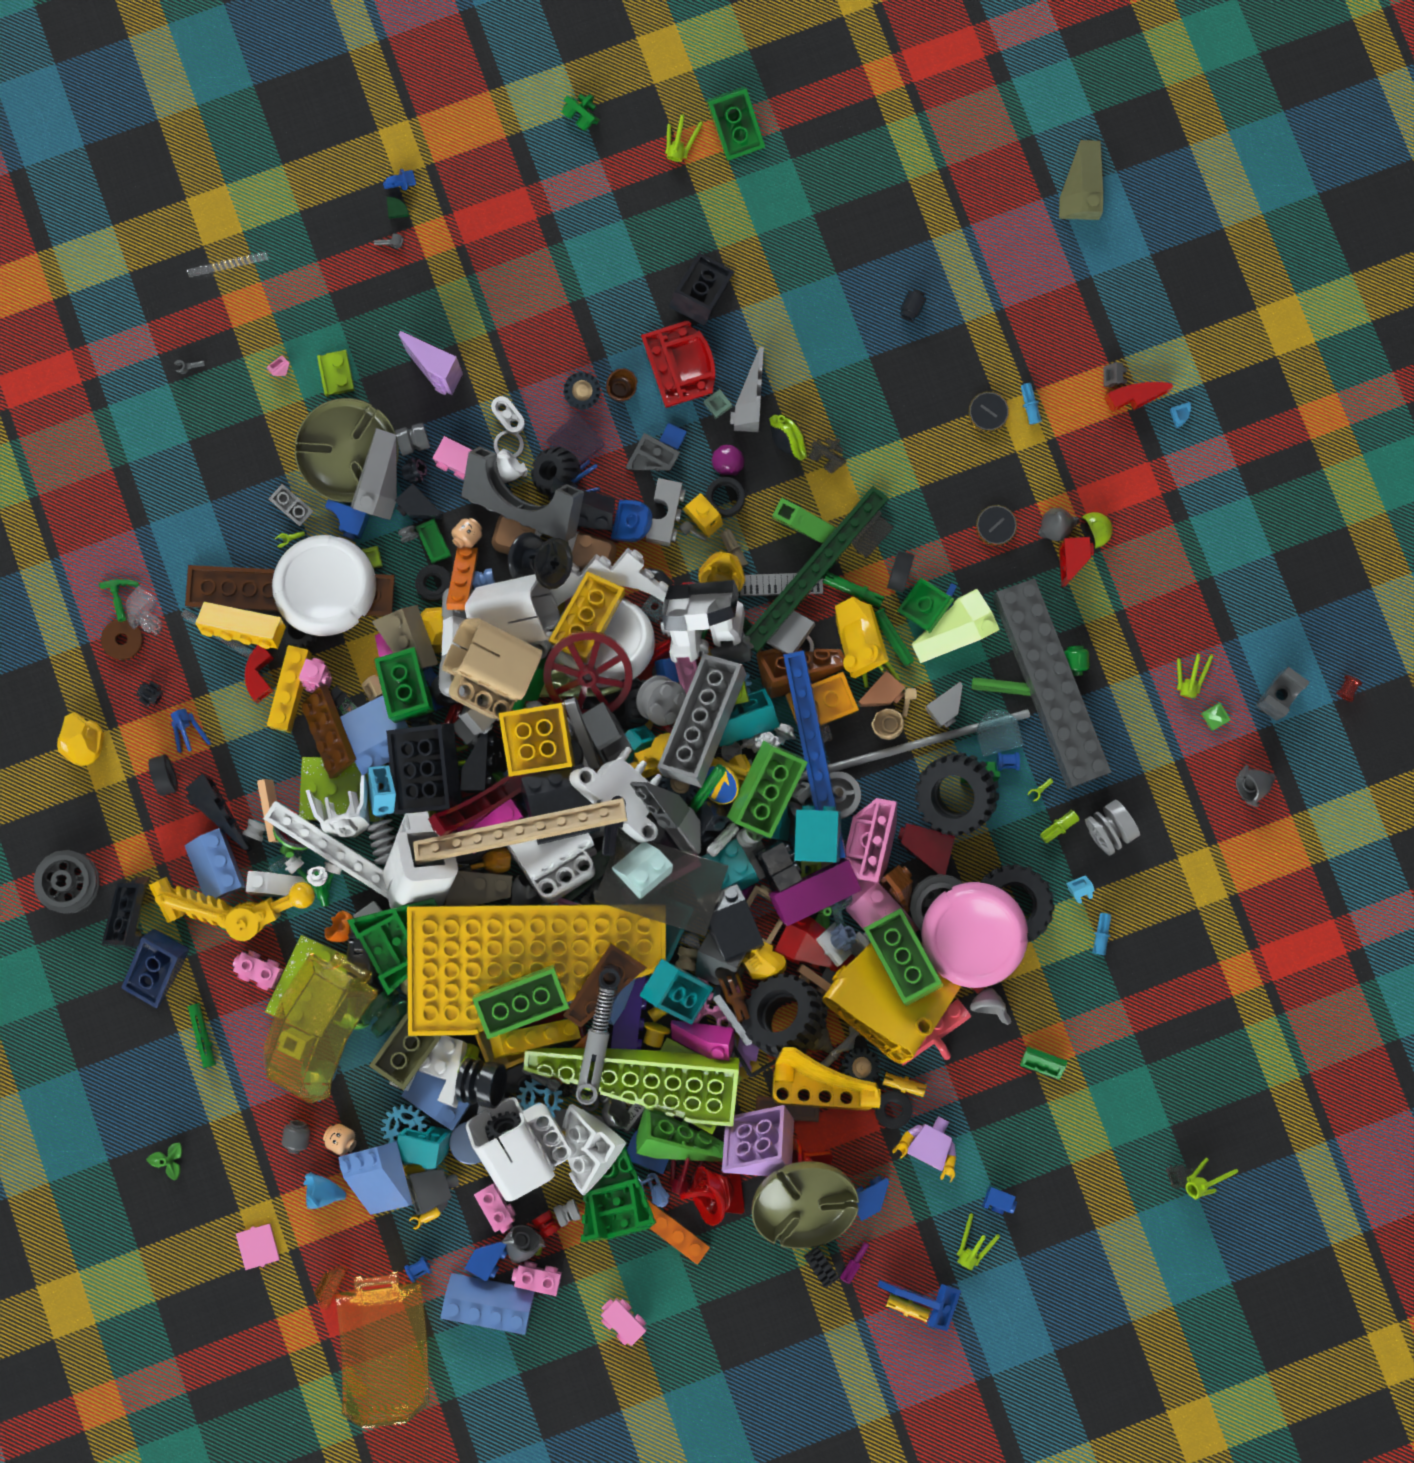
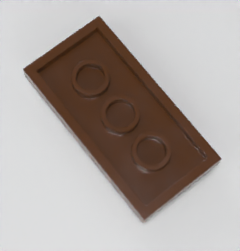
M327 685L319 686L301 706L309 724L310 732L316 742L317 750L323 760L324 768L329 778L332 779L337 778L357 759Z

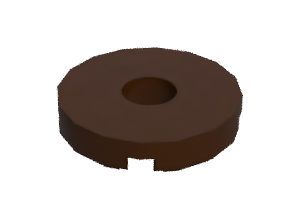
M118 619L113 620L102 631V648L107 655L116 660L132 659L143 646L144 638L142 631L137 624L126 619L123 622H119ZM125 634L127 642L124 645H119L117 643L118 637Z

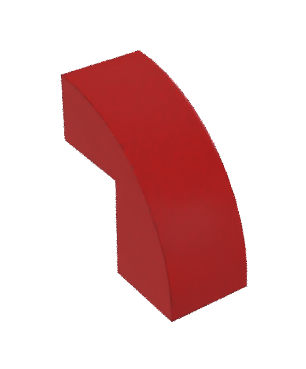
M259 645L250 654L245 668L246 687L251 698L256 703L261 702L274 691L259 673L274 657L267 649Z

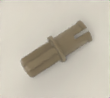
M731 529L724 530L720 533V536L728 550L726 553L737 556L742 567H746L749 563L740 549L742 546L738 545Z

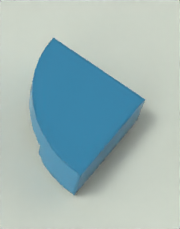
M1190 402L1169 409L1176 428L1181 427L1189 418L1191 412Z

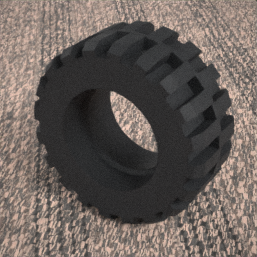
M950 753L930 763L919 776L920 781L915 786V789L918 790V793L915 794V801H919L920 804L917 810L919 813H924L925 817L922 819L925 823L930 821L933 824L931 828L935 831L941 829L942 834L949 835L953 833L954 836H960L963 833L969 834L986 823L992 817V813L995 812L997 808L996 801L999 800V793H996V789L999 787L998 782L993 781L992 777L995 776L993 771H988L985 768L987 764L984 761L978 762V757L973 755L968 757L966 753ZM951 775L959 776L971 785L974 792V805L969 811L958 813L950 810L943 803L940 796V784L944 778Z
M1016 864L1001 866L986 874L980 882L996 886L1000 889L1011 885L1018 886L1030 895L1032 912L1026 920L1028 927L1027 939L1028 942L1034 941L1047 930V926L1053 918L1052 912L1055 909V905L1052 900L1054 899L1053 892L1049 890L1050 885L1041 878V874L1032 871V868L1027 866L1022 867Z
M786 973L779 974L778 977L773 975L768 977V981L765 982L763 980L758 983L759 987L756 990L753 988L750 992L752 994L751 997L745 1001L748 1013L751 1016L742 1022L748 1039L763 1052L776 1058L784 1047L797 1048L804 1054L807 1053L806 1050L808 1048L812 1050L816 1046L814 1044L816 1040H820L823 1036L821 1031L826 1028L827 1024L824 1021V1018H827V1010L825 1009L826 1005L822 1001L821 994L805 980L793 974L789 976ZM797 1001L798 1012L794 1022L783 1031L773 1032L772 1019L778 1008L787 1002Z

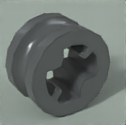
M414 525L398 531V535L402 536V543L414 540L419 536L415 532L416 528Z

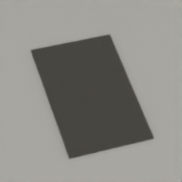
M619 831L616 839L615 854L610 856L595 901L706 936L728 865L648 841V844L656 847L673 864V868L669 876L643 898L639 899L612 870L615 864L641 844L632 839L627 833Z

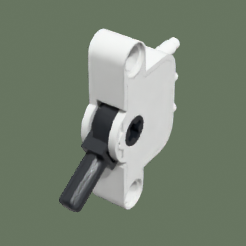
M626 747L616 760L604 763L597 773L589 767L574 770L570 774L569 780L571 785L592 804L623 798L625 801L628 821L605 825L602 854L606 856H614L618 828H621L639 843L652 841L658 835L656 825L646 817L649 813L646 805L635 794V790L630 783L648 782L658 786L662 776L657 774L649 782L641 775L647 765L644 760L635 769L628 764L626 760L632 751L630 747ZM581 773H582V774L584 775V777H585V781H584V782H582V780H581V778H580ZM643 828L646 829V837L643 835Z

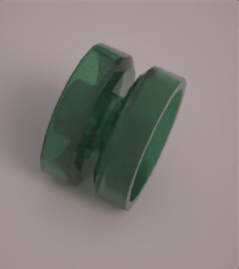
M396 988L389 995L384 990L358 1015L364 1024H370L375 1021L370 1031L377 1039L396 1027L405 1014L408 1013L407 1000H400L394 1004L400 996V992Z

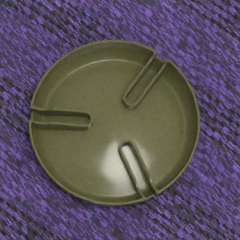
M351 398L331 400L312 410L301 423L295 439V460L305 482L315 492L325 498L338 502H352L376 428L396 435L387 417L380 410L373 408L371 404ZM396 437V465H397V462H398V454H399V447H398V441H397V437Z
M815 1161L792 1163L771 1173L757 1188L752 1201L753 1223L757 1231L771 1243L775 1244L776 1240H779L782 1247L793 1249L817 1247L838 1238L852 1225L858 1213V1194L849 1177L834 1166Z

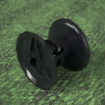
M532 532L523 533L515 539L508 553V568L514 579L535 574L537 581L547 589H557L563 585L570 576L573 567L571 548L565 540L559 537L550 538L543 542L539 535Z

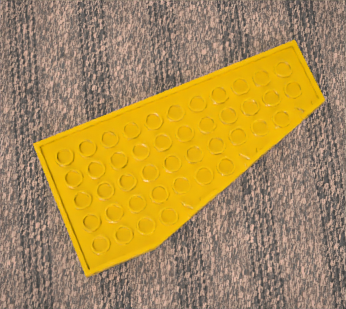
M666 904L408 906V1036L474 1035L484 1031L472 1000L473 995L551 965L555 966L568 1001H571L611 943L647 967L635 978L652 974L661 959L666 961Z

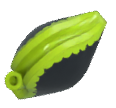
M775 414L770 417L772 437L776 446L800 461L805 459L807 455L801 427L783 415L778 416Z

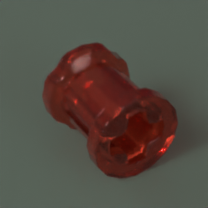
M1345 675V681L1341 689L1337 690L1336 695L1346 701L1353 702V696L1358 686L1362 685V682L1353 676Z

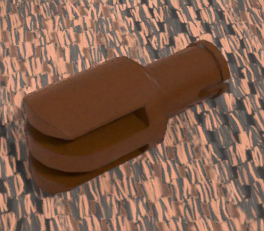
M737 972L734 975L740 989L739 993L736 991L731 975L726 976L732 992L731 996L727 992L723 978L718 979L726 1002L733 1006L737 1021L741 1022L743 1021L741 1012L745 1020L751 1016L744 1002L747 995Z

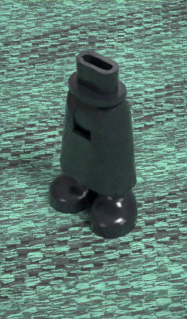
M350 927L346 958V977L352 979V983L344 990V997L357 998L364 994L365 997L371 998L384 994L383 987L376 981V976L379 974L360 939L356 938ZM362 978H366V985H365V987H364L363 979H362Z

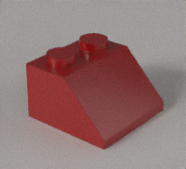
M1090 537L1064 538L1059 545L1061 587H1066L1089 561L1091 555H1094V545L1090 543Z

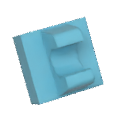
M1086 875L1066 883L1068 890L1078 903H1082L1081 897L1087 895L1089 899L1093 898L1095 890Z

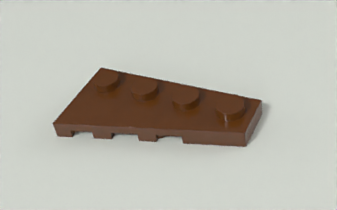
M611 943L563 1016L579 1027H582L596 1014L595 1010L597 1009L595 1007L598 1006L596 1003L599 1002L597 999H599L598 995H600L598 993L600 991L598 986L599 974L604 966L615 965L621 972L620 983L614 997L647 967ZM611 972L604 975L606 981L612 982L616 979L615 975Z

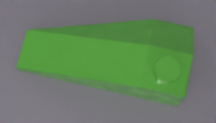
M645 1107L636 1135L637 1154L655 1159L686 1160V1158H689L690 1160L723 1162L724 1142L703 1130L699 1132L694 1130L684 1120L680 1122L671 1116L665 1115V1112L655 1109L652 1111L645 1109Z

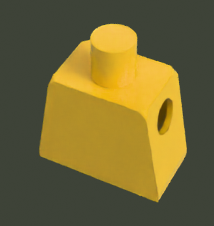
M701 493L682 509L708 538L724 525L719 512Z

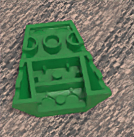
M434 898L347 920L356 938L360 939L388 995L408 978L407 907L438 906Z
M624 1146L617 1159L602 1178L583 1195L585 1211L584 1215H582V1224H584L583 1235H581L582 1243L614 1239L647 1230L656 1224L628 1151Z

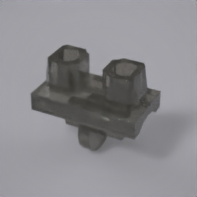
M828 437L825 443L830 448L819 440H814L811 444L813 448L808 457L817 463L823 455L829 458V461L823 467L829 473H835L847 462L834 452L836 450L842 454L845 450L839 446L840 438L833 441Z

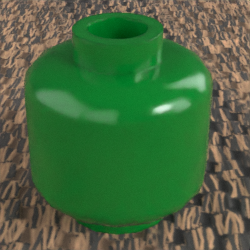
M1068 646L1064 653L1073 676L1083 675V671L1088 670L1090 667L1089 651L1084 649L1083 646Z

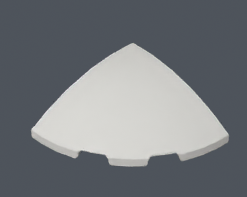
M570 1104L562 1128L565 1129V1138L571 1151V1155L567 1159L571 1168L569 1176L578 1191L585 1195L611 1167L623 1150L626 1142L599 1119L583 1109Z

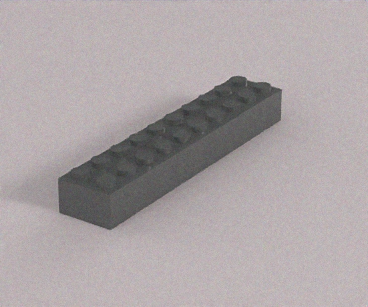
M1035 578L996 592L992 598L1024 680L1030 689L1031 698L1067 790L1111 773Z

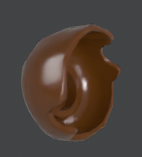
M626 368L616 369L609 375L606 381V392H608L611 399L618 402L627 401L635 394L638 380L632 371Z

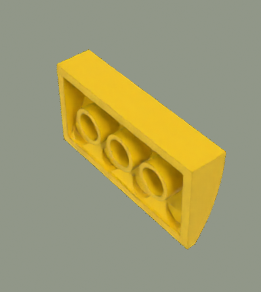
M587 571L548 640L549 643L555 646L564 637L580 631H596L604 634L625 595V589ZM594 640L574 642L585 664L590 659ZM567 646L561 650L566 654L572 656Z

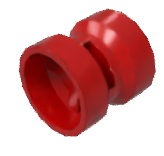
M550 1210L532 1220L534 1226L539 1228V1234L542 1239L561 1228L558 1222H554L553 1214Z

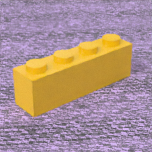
M208 602L203 603L195 623L200 632L205 636H218L227 641L233 639L246 645L251 643L257 644L265 649L270 647L278 649L286 629L281 617Z
M290 645L287 647L267 726L271 729L288 733L292 732L304 687L299 679V675L305 660H311L312 653L307 649Z
M569 1019L509 1031L490 1038L494 1059L525 1053L526 1050L571 1043L580 1039L581 1036L578 1025Z

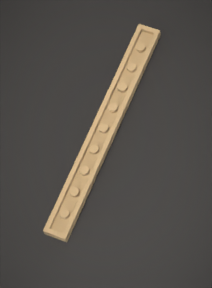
M623 798L445 836L413 841L415 862L421 864L628 821L625 801Z

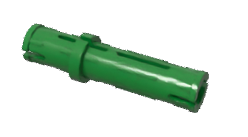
M829 571L827 572L823 584L854 596L860 601H865L878 608L881 607L885 596L869 590L867 586H859Z
M198 1003L188 1006L187 1009L197 1042L196 1050H199L203 1068L216 1065L211 1048L213 1043L209 1040L201 1005ZM196 1017L198 1018V1021H199V1025H200V1029H201V1034H200V1030H199V1026H198Z

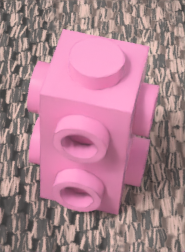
M317 658L305 660L299 679L303 686L306 687V691L313 693L319 686L327 685L328 688L330 687L332 677H330L331 673L327 666L324 665V661Z
M251 950L248 953L241 952V955L238 954L233 962V971L238 973L237 977L246 982H249L250 979L257 982V987L267 991L269 988L275 989L284 970L279 968L280 963L269 958L266 962L260 959V954Z
M495 1183L474 1194L494 1232L500 1230L503 1233L513 1227L511 1223L515 1221L514 1216L516 1213L511 1204H506Z
M525 1261L524 1264L520 1263L518 1268H514L511 1281H515L514 1287L556 1296L562 1273L557 1272L558 1268L545 1266V1269L537 1267V1263Z
M618 1298L614 1301L609 1299L602 1306V1323L609 1330L613 1328L618 1333L617 1338L624 1345L628 1343L632 1346L646 1332V1321L639 1314L634 1316L630 1311L631 1306L624 1299L621 1301Z

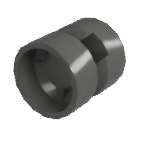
M423 422L412 425L411 429L404 427L395 430L402 456L414 453L415 449L422 451L430 448Z

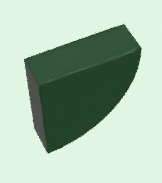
M387 197L389 219L410 217L408 209L402 201L394 197Z

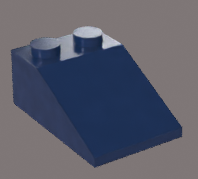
M152 929L141 938L121 988L157 1009L182 968L189 948L158 930Z

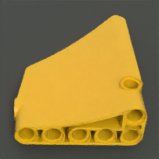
M870 942L850 964L842 966L832 978L834 982L823 996L822 1001L891 1060L902 1064L914 1057L925 1038L933 1032L961 986L943 978L938 973L944 986L906 1006Z
M794 1047L782 1048L776 1059L773 1072L772 1098L779 1105L863 1111L880 1107L881 1090L876 1083L839 1073L815 1061ZM779 1089L785 1090L788 1093L787 1099L780 1100L777 1097V1091ZM806 1091L809 1099L807 1101L799 1100L798 1092ZM827 1092L830 1096V1101L827 1103L820 1101L819 1093ZM846 1093L850 1095L851 1102L849 1104L842 1103L840 1100L841 1094Z

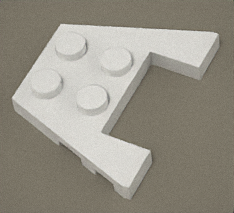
M439 1035L441 1039L418 1071L446 1080L438 1101L457 1108L458 1100L455 1094L457 1071L466 1054L467 1043L446 1035ZM413 1079L410 1081V1083H409L408 1086L406 1087V1089H405L406 1091H409V1088H410V1086H411V1084H412V1082H413ZM390 1081L389 1084H391V1085L394 1086V1087L399 1088L398 1086H396L394 1083H392V1082Z

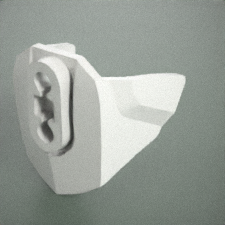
M365 775L361 776L360 804L357 793L348 791L350 804L346 813L341 815L336 814L334 803H330L328 797H325L324 807V804L315 798L310 790H306L313 815L320 822L321 829L325 833L338 837H356L370 826L367 798L368 782Z

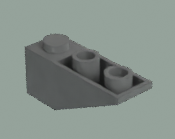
M648 782L630 783L635 790V794L641 798L647 810L657 820L659 826L662 828H678L690 810L680 795Z

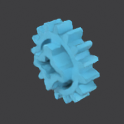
M532 1079V1083L525 1081L527 1087H520L519 1090L523 1094L517 1096L518 1100H522L519 1103L520 1106L526 1110L535 1105L537 1099L534 1092L539 1096L544 1095V1103L555 1118L554 1111H561V1108L557 1105L563 1103V1099L558 1098V1096L562 1095V1091L553 1092L548 1088L539 1090L535 1086L542 1084ZM529 1092L531 1094V1101L526 1105V1096ZM554 1094V1104L551 1107L549 1098Z
M401 1104L400 1110L394 1106V1113L388 1111L386 1115L389 1118L382 1119V1122L386 1124V1127L381 1128V1131H386L383 1139L389 1138V1143L396 1142L395 1136L401 1133V1122L403 1124L408 1123L409 1127L407 1129L414 1130V1127L418 1125V1131L424 1132L423 1128L428 1127V1124H423L422 1121L426 1117L419 1116L420 1109L414 1112L413 1105L406 1109L405 1104ZM402 1113H408L414 1118L411 1120L407 1119ZM395 1117L396 1123L394 1128L391 1130V1122Z

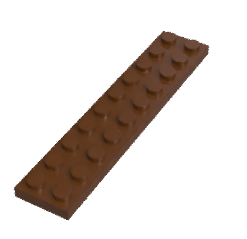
M188 565L185 606L202 608L203 603L208 602L242 610L279 612L272 591L275 569ZM375 574V598L365 616L383 617L393 613L395 576Z

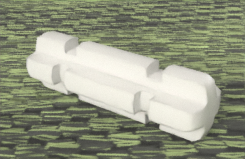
M730 823L714 842L708 846L707 852L715 857L732 837L738 833L739 827L734 823Z

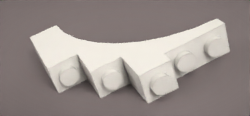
M627 548L613 566H611L609 559L603 555L600 557L597 554L581 572L579 567L573 563L570 576L566 582L557 589H550V593H552L558 607L575 594L587 571L619 586L635 588L649 593L663 602L669 586L663 581L659 583L654 579L653 573L648 569H642L644 560L641 553L635 549L632 551Z

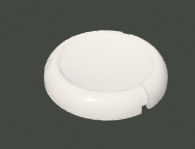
M332 535L312 536L294 544L279 560L272 580L273 597L282 617L297 630L315 636L336 635L354 627L359 623L358 619L362 615L365 617L375 598L376 576L369 558L354 543L342 537Z
M623 598L604 634L615 639L625 649L631 661L632 679H634L647 667L652 659L655 649V635L652 624L644 611L636 604ZM601 642L594 667H599L618 654L611 647ZM560 651L556 656V663L579 670L572 656L563 651ZM622 661L599 674V676L617 680L625 679ZM566 674L572 680L577 679V677ZM590 674L584 676L586 680H590L592 678ZM596 683L599 688L613 687L610 685Z

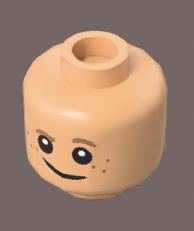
M472 518L461 519L451 531L454 538L452 540L453 543L459 548H472L482 537L481 525Z
M342 1124L328 1127L323 1137L325 1147L338 1155H345L356 1146L355 1132Z

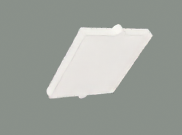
M834 922L816 941L823 948L825 954L838 967L852 952L850 950L845 952L843 948L838 950L832 945L830 940L832 935L830 932L838 926Z

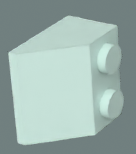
M642 842L615 864L612 870L641 899L672 873L673 864L659 849L647 842Z

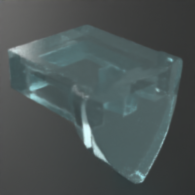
M852 895L830 906L836 927L840 924L845 927L841 910L853 901Z

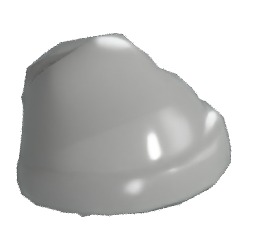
M993 988L983 989L972 1000L970 1010L978 1013L997 1014L1002 1023L1006 1025L1011 1023V1018L1007 1014L1006 1004Z

